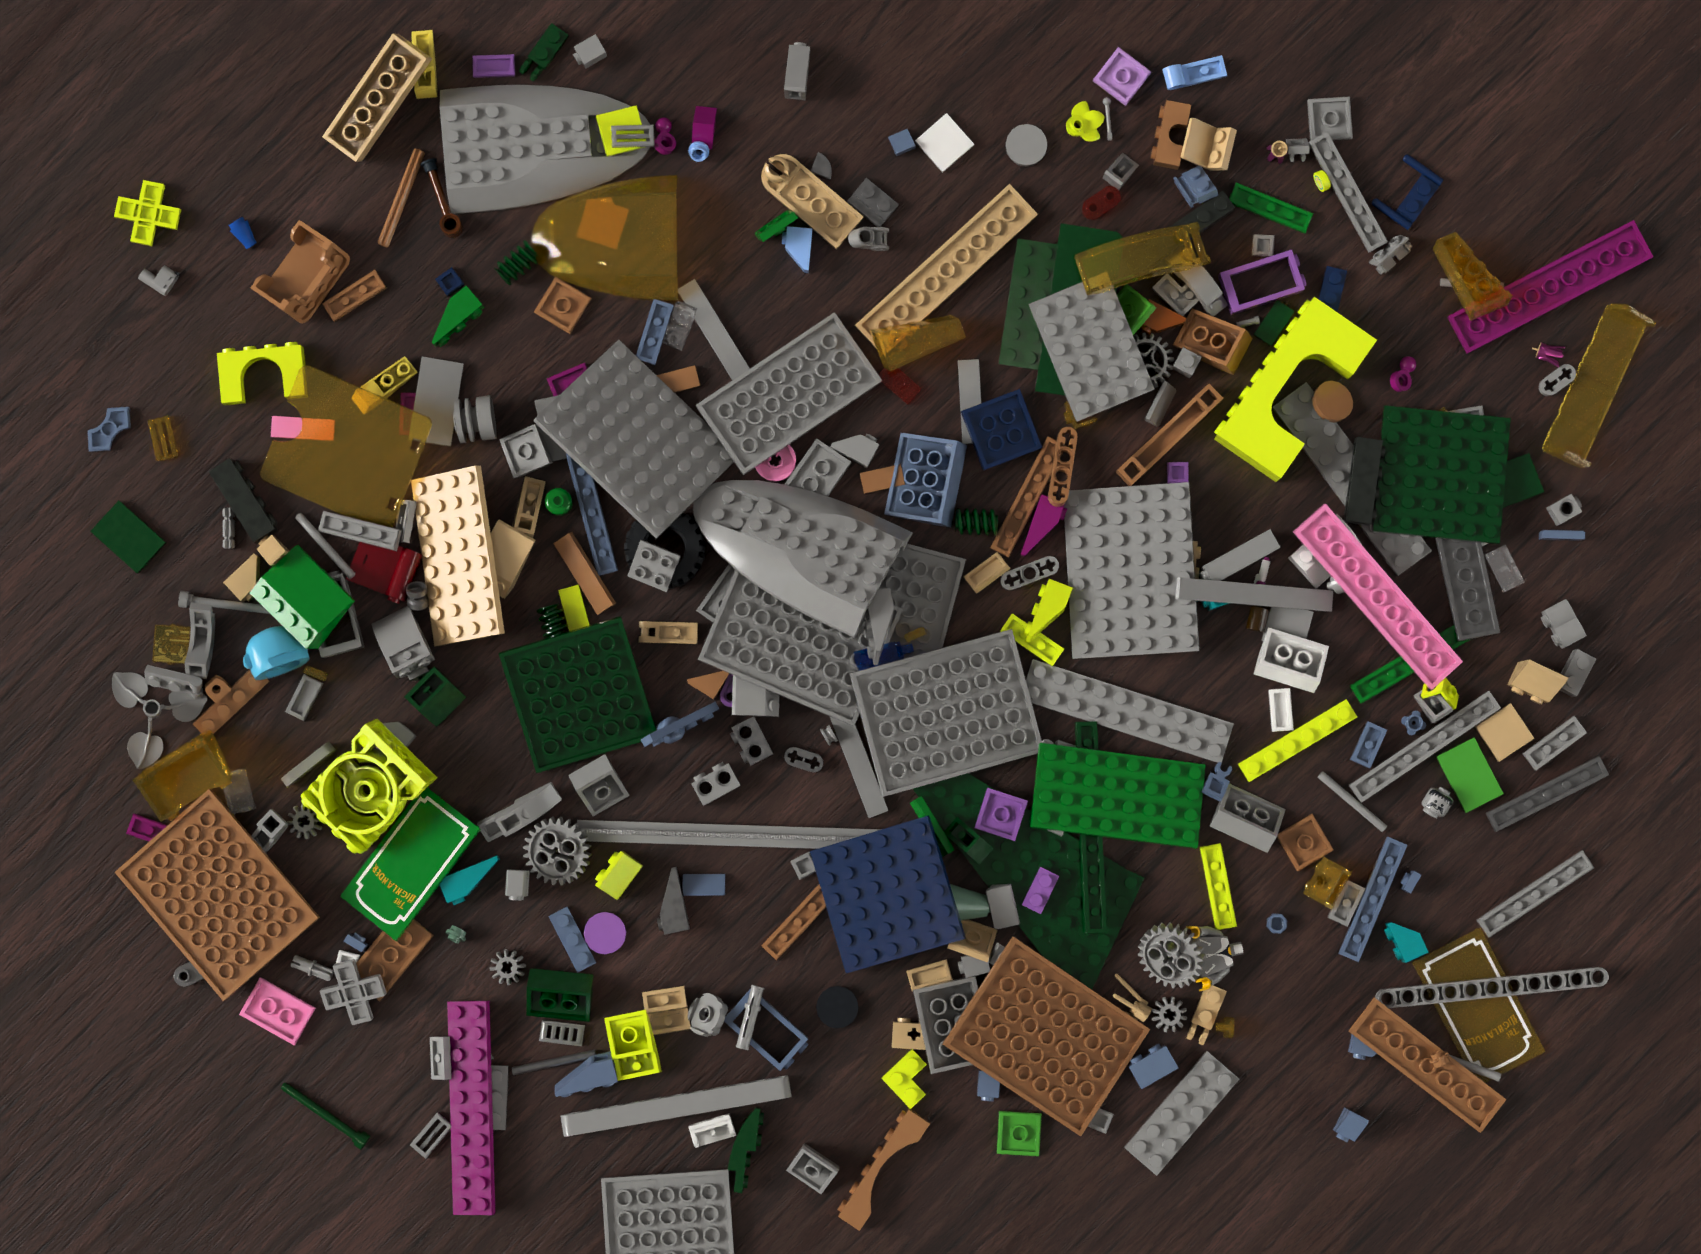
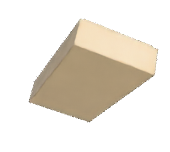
M996 552L966 574L964 578L977 594L1010 570V567L1000 554Z
M947 959L906 971L912 991L953 980Z

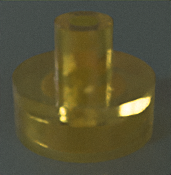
M1224 1017V1023H1216V1031L1223 1032L1224 1038L1233 1039L1234 1017Z

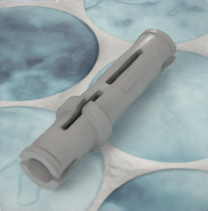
M751 985L748 1002L744 1005L746 1010L736 1045L737 1048L749 1050L758 1011H761L760 1002L764 990L763 987Z

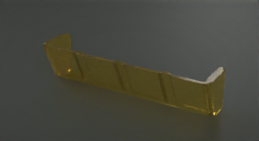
M1611 303V305L1605 308L1593 334L1594 337L1589 343L1577 369L1576 377L1571 382L1559 409V414L1555 418L1543 444L1544 452L1579 468L1591 467L1592 464L1586 461L1588 453L1646 326L1654 327L1656 322L1626 304Z

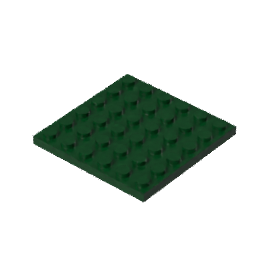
M1384 406L1381 440H1383L1382 446H1385V454L1383 459L1380 458L1379 467H1382L1381 479H1377L1376 487L1379 488L1378 500H1375L1374 508L1377 509L1376 519L1373 521L1372 532L1500 544L1511 418Z
M621 616L499 652L536 773L639 743L641 739L656 731Z

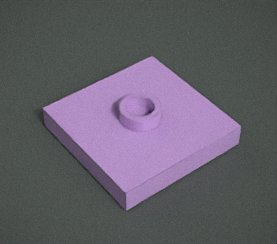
M1118 47L1095 76L1093 82L1126 106L1149 77L1151 71Z

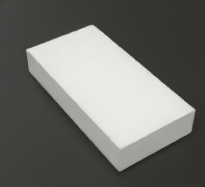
M1290 688L1268 690L1272 732L1294 730Z

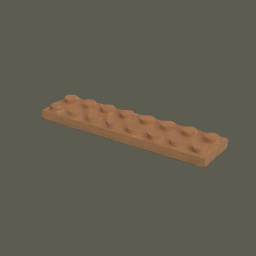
M1373 998L1349 1029L1352 1035L1480 1133L1506 1101L1504 1097L1449 1055H1447L1450 1059L1448 1063L1434 1068L1433 1064L1429 1062L1432 1058L1430 1055L1442 1049L1376 998Z

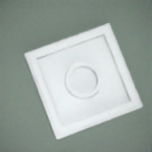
M947 113L915 140L917 145L942 173L974 146V143Z

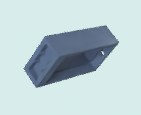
M751 988L727 1014L724 1020L738 1034L741 1028L734 1020L745 1008L744 1005L748 1002ZM762 997L760 1004L800 1040L781 1062L777 1061L752 1037L750 1045L779 1071L782 1068L787 1070L795 1061L792 1057L798 1051L801 1054L809 1045L806 1042L808 1037Z

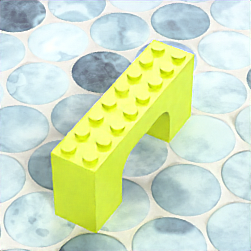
M1316 297L1311 301L1307 299L1297 312L1300 314L1299 318L1295 316L1285 329L1288 331V334H1282L1274 345L1276 351H1271L1262 362L1265 367L1263 369L1259 368L1250 380L1253 383L1251 387L1247 385L1239 395L1240 403H1234L1226 414L1229 417L1228 420H1223L1214 431L1217 434L1214 440L1275 482L1282 478L1305 445V443L1280 427L1275 422L1271 411L1275 397L1297 365L1308 359L1319 360L1348 380L1377 341V339Z

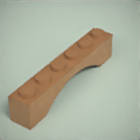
M1210 384L1206 385L1163 428L1132 455L1116 473L1128 486H1132L1224 398Z
M909 1108L906 1112L904 1110L901 1111L896 1119L899 1122L895 1129L890 1128L884 1137L887 1140L883 1147L878 1146L873 1154L875 1160L871 1165L867 1163L861 1172L863 1178L859 1183L855 1181L849 1191L851 1193L848 1201L844 1199L837 1209L840 1211L838 1217L859 1231L871 1214V1191L880 1168L895 1152L909 1144L918 1142L930 1125L928 1120Z

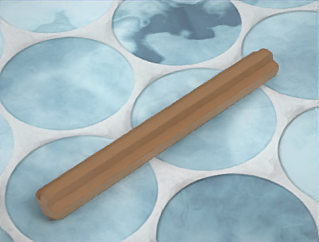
M415 148L413 150L378 240L380 246L388 248L425 155L424 151Z

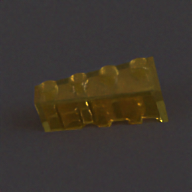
M1456 232L1437 239L1433 251L1470 321L1509 304L1513 295L1501 286V282L1497 277H1493L1486 269L1487 266L1476 258L1472 249Z
M953 315L869 330L883 366L890 372L966 338L959 318Z

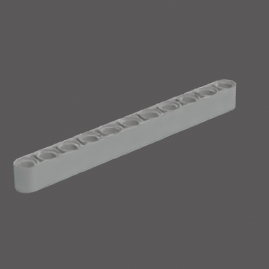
M1587 967L1384 988L1376 993L1375 998L1383 1004L1381 997L1384 993L1388 992L1391 995V1001L1384 1005L1387 1008L1600 987L1608 982L1609 975L1603 968ZM1595 971L1601 973V980L1597 983L1592 978ZM1574 973L1580 975V982L1576 985L1571 980ZM1554 975L1559 977V984L1556 987H1553L1550 983V979ZM1533 977L1538 980V986L1535 989H1532L1529 985V981ZM1514 979L1517 982V988L1514 991H1510L1508 983ZM1493 981L1496 984V990L1494 993H1489L1487 985ZM1469 984L1475 986V993L1471 996L1466 993V987ZM1448 986L1454 988V995L1450 998L1445 995V989ZM1427 988L1433 991V997L1430 1000H1426L1423 995ZM1407 990L1412 993V999L1409 1002H1405L1402 998L1403 993Z
M786 1075L560 1115L563 1135L567 1137L792 1097L789 1077Z

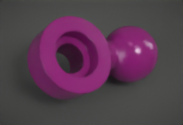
M660 118L655 124V128L660 134L654 140V147L660 154L668 155L675 149L676 140L669 134L672 128L671 121L667 118Z
M1406 356L1400 361L1401 370L1393 372L1390 377L1391 387L1397 392L1406 391L1411 387L1412 379L1409 373L1413 372L1416 368V361L1413 357Z

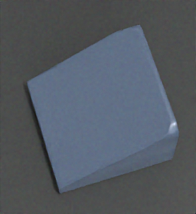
M908 129L888 137L896 156L916 148Z

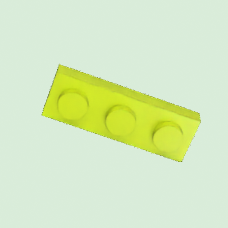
M1011 614L1000 632L1012 629L1015 642L1047 664L1053 666L1064 648L1042 633H1039L1032 641L1026 642L1028 634H1025L1024 631L1027 623Z

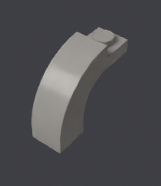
M1182 246L1165 259L1173 273L1185 282L1196 295L1208 315L1214 317L1228 306L1222 296L1223 292L1213 278Z
M191 603L189 608L191 633L185 659V673L207 679L214 647L215 613H213L212 605Z
M270 809L256 824L258 828L251 836L263 851L267 853L282 836L289 824L274 809Z

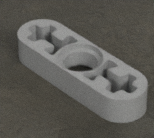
M1047 556L1010 570L1002 575L1000 580L1001 586L1005 590L1012 591L1054 575L1059 569V562L1055 557ZM1046 560H1049L1050 563H1055V566L1052 568L1053 571L1050 572L1049 569L1042 570L1041 572L1044 575L1039 576V569L1035 564L1039 563L1040 567L1045 566ZM1031 567L1035 570L1036 576L1033 579H1026L1024 577V570ZM1020 571V577L1024 583L1020 584L1019 579L1013 582V587H1010L1009 584L1005 585L1004 581L1007 580V575L1014 578L1018 576L1016 572Z
M330 742L325 743L281 778L282 782L287 788L329 757L336 749Z

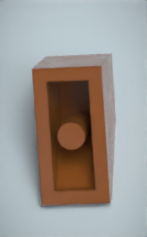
M1149 299V302L1156 309L1139 329L1147 334H1151V332L1156 334L1183 325L1187 318Z

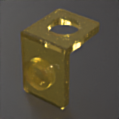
M1068 401L1064 403L1066 410L1063 413L1067 424H1071L1075 430L1097 422V418H1093L1076 424Z

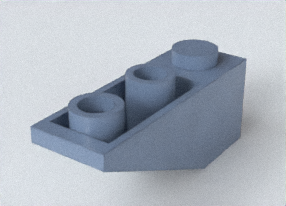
M611 1051L590 1056L555 1085V1096L568 1097L575 1092H589L595 1087H609L618 1082Z

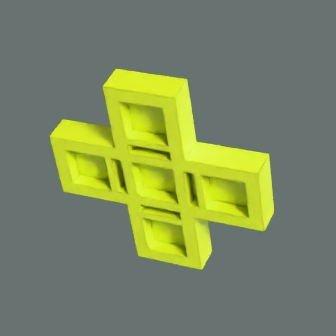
M143 180L139 200L118 196L114 217L134 222L130 239L132 243L152 246L157 226L177 230L181 209L161 205L165 189L164 184Z

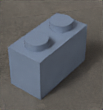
M1160 1044L1151 1047L1148 1049L1150 1053L1143 1057L1141 1054L1133 1057L1130 1060L1131 1064L1127 1065L1141 1089L1178 1069L1177 1064L1165 1045L1160 1046Z

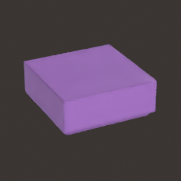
M1167 462V484L1189 482L1188 462Z

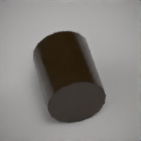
M1251 606L1246 629L1264 633L1270 610Z

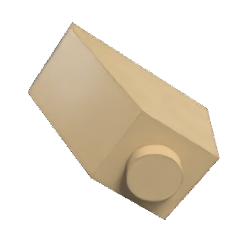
M267 535L258 543L260 545L257 548L258 552L272 567L289 552L274 535L270 537Z
M253 554L223 582L242 602L246 600L249 602L254 598L250 592L260 579V557Z

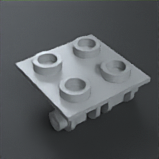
M640 540L627 576L667 592L675 568L679 563L680 555L647 541Z

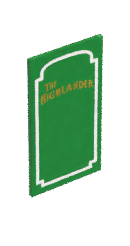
M427 787L417 798L410 802L340 897L388 934L393 940L398 941L481 829Z

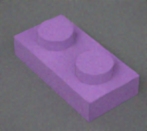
M1039 867L1022 905L1041 914L1059 876Z

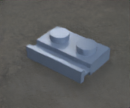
M1201 166L1182 173V176L1179 178H1173L1175 185L1191 208L1197 202L1201 204L1218 196L1216 187Z

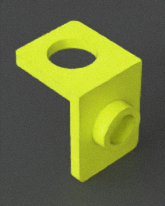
M1447 678L1443 679L1434 690L1429 692V688L1424 683L1421 693L1423 699L1441 693L1453 710L1457 708L1459 695L1456 688L1450 684Z

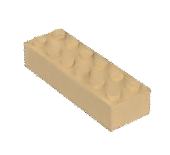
M393 33L322 137L355 162H362L432 58L400 34Z

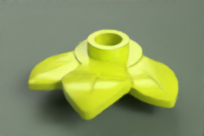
M1086 101L1079 102L1072 109V117L1066 122V130L1071 136H1080L1088 142L1100 139L1097 128L1102 125L1105 116L1099 111H1090ZM1074 123H1077L1080 128H1076Z

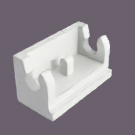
M730 1113L688 1126L695 1148L736 1136Z

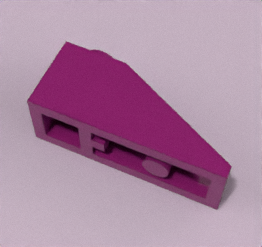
M1041 494L1020 556L1025 557L1058 524L1059 519L1064 520L1067 508H1064V505L1055 507L1050 504L1048 496Z

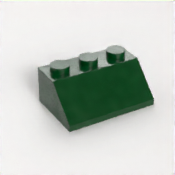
M530 968L527 983L526 1016L590 1022L594 975Z

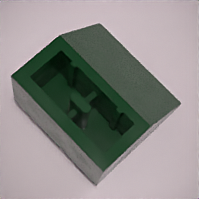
M433 667L404 696L436 727L467 698L437 667Z

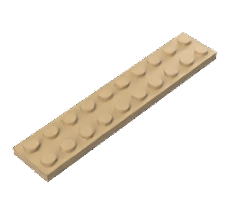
M1009 184L855 326L885 356L1035 219L1038 214Z

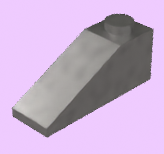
M677 867L671 868L660 911V918L657 919L659 931H663L664 935L690 929Z

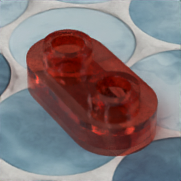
M1107 186L1091 196L1083 203V215L1089 220H1095L1117 206L1121 197L1119 190L1113 186ZM1108 193L1114 195L1112 200L1107 199L1106 195ZM1095 205L1097 210L1092 212L1089 210V206Z

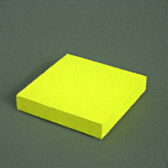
M637 105L596 115L607 157L645 148H612L611 126L642 125ZM644 130L616 131V134H644ZM617 139V142L646 141V139Z

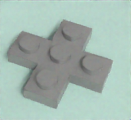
M355 959L334 964L333 970L338 984L320 990L325 1009L330 1010L346 1006L352 1025L372 1021L374 1017L368 1000L383 997L387 994L381 974L361 978Z

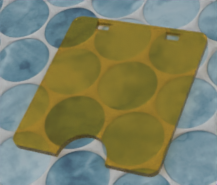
M309 365L303 366L297 374L287 401L299 411L302 418V429L293 440H272L261 469V478L270 484L344 516L392 528L432 428L431 419ZM414 438L420 440L416 451L410 448ZM391 497L397 499L393 510L387 507Z

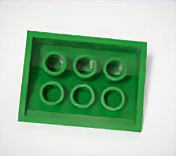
M299 545L292 548L266 572L250 592L306 649L319 648L355 602Z

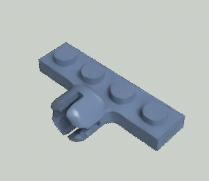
M713 702L681 719L674 716L667 717L658 724L657 731L641 739L644 747L650 744L655 747L663 742L672 744L684 736L685 729L689 730L697 726L696 721L702 720V722L713 718V713L719 710L716 702Z

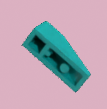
M499 856L446 876L440 883L446 902H452L453 905L464 902V897L468 896L499 862Z

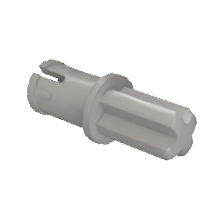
M297 954L292 960L294 963H291V967L308 973V976L314 975L326 981H330L333 977V969L318 964L316 960L310 961Z

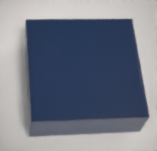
M453 267L435 279L447 297L465 285Z

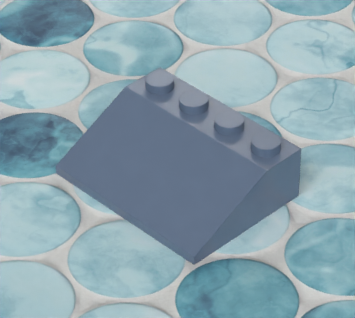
M900 433L894 463L895 467L884 515L951 527L967 445L956 440ZM901 464L905 485L895 487L898 466Z

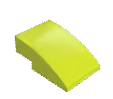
M646 1010L604 1018L618 1081L662 1072L655 1038Z

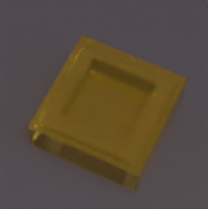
M924 627L904 634L906 643L925 636Z
M308 665L305 666L303 673L322 681H326L328 676L326 672Z

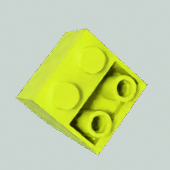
M624 851L615 852L608 860L610 866L607 870L602 869L595 878L598 881L595 886L616 900L621 897L643 867L641 863Z

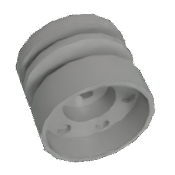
M490 395L476 397V407H472L469 398H465V408L462 407L460 399L454 400V428L461 444L467 441L466 433L469 434L471 442H475V432L480 433L483 441L497 439L495 413Z

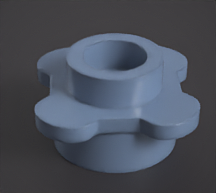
M1413 711L1408 717L1404 716L1401 719V723L1406 726L1407 734L1415 735L1416 731L1426 728V723L1420 717L1419 711Z

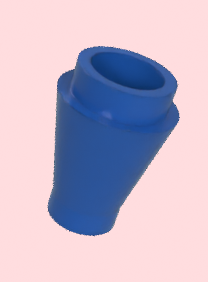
M241 217L229 225L230 232L246 249L257 243L248 220L245 221Z

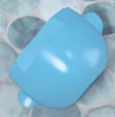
M274 626L259 632L249 640L246 647V655L243 657V663L247 669H250L255 680H264L295 670L306 664L310 657L308 649L301 645L283 626Z

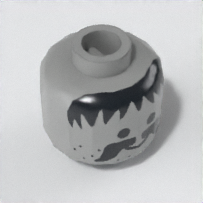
M1442 786L1438 789L1430 788L1422 800L1423 811L1436 819L1444 817L1453 804V799L1449 796L1451 792Z

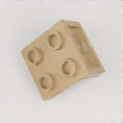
M1190 118L1181 158L1210 171L1227 170L1237 130L1231 127L1216 128L1196 118Z

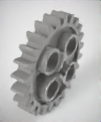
M551 817L549 822L543 819L541 824H535V829L529 831L531 836L525 838V841L529 844L523 846V849L528 850L523 857L530 859L526 865L533 866L530 871L531 873L538 872L537 879L544 876V883L550 879L552 885H555L558 880L560 885H564L566 880L568 883L573 882V877L578 879L580 873L586 871L584 866L590 864L585 859L592 856L591 853L586 852L591 847V845L585 844L589 837H582L584 829L576 830L578 823L571 826V819H568L565 823H563L562 817H559L557 822L554 817ZM548 833L554 835L555 842H551L548 839ZM567 841L574 844V850H570L567 847ZM541 852L547 854L548 861H544L541 858ZM560 860L566 862L567 869H563L560 866Z
M1171 922L1166 927L1161 923L1158 927L1154 925L1151 930L1148 929L1141 938V943L1138 946L1140 949L1138 956L1143 958L1139 963L1146 964L1143 970H1150L1149 977L1156 976V983L1162 980L1165 987L1168 983H1171L1172 988H1175L1177 984L1180 988H1183L1185 984L1189 986L1192 981L1195 982L1203 972V967L1206 964L1203 960L1206 955L1201 954V952L1204 950V947L1197 946L1200 940H1193L1194 933L1188 935V928L1182 931L1179 924L1173 928Z

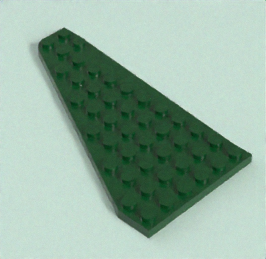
M969 773L913 788L918 797L924 798L934 817L944 830L958 817L993 848L979 865L955 844L988 887L997 884H1011L1020 920L1018 926L1044 958L1092 990L1142 885L1144 877L1123 868L1103 855L1107 933L1084 934L1079 840L1066 832L1061 837L1045 829L1030 828L1032 812L1026 808L1015 841L974 828L987 788H993ZM1039 867L1059 876L1041 914L1022 905Z

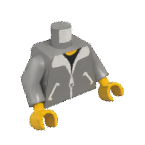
M1186 926V928L1191 929V932L1194 933L1192 939L1200 940L1197 946L1204 947L1201 954L1206 955L1203 960L1206 964L1200 975L1201 978L1195 982H1202L1203 984L1202 989H1199V991L1208 990L1230 972V967L1233 966L1232 956L1243 954L1241 942L1229 944L1227 936H1223L1220 930L1209 926Z

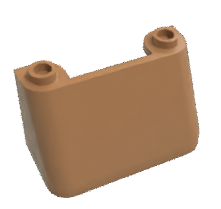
M299 220L292 228L290 234L291 240L295 245L272 277L266 274L257 277L251 289L299 323H306L349 265L350 256L331 240Z

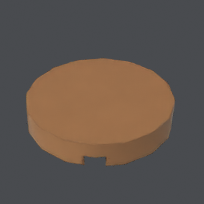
M1326 381L1315 389L1312 403L1314 410L1321 418H1326L1330 420L1329 422L1335 423L1342 421L1350 415L1353 409V399L1351 393L1344 385L1336 381Z

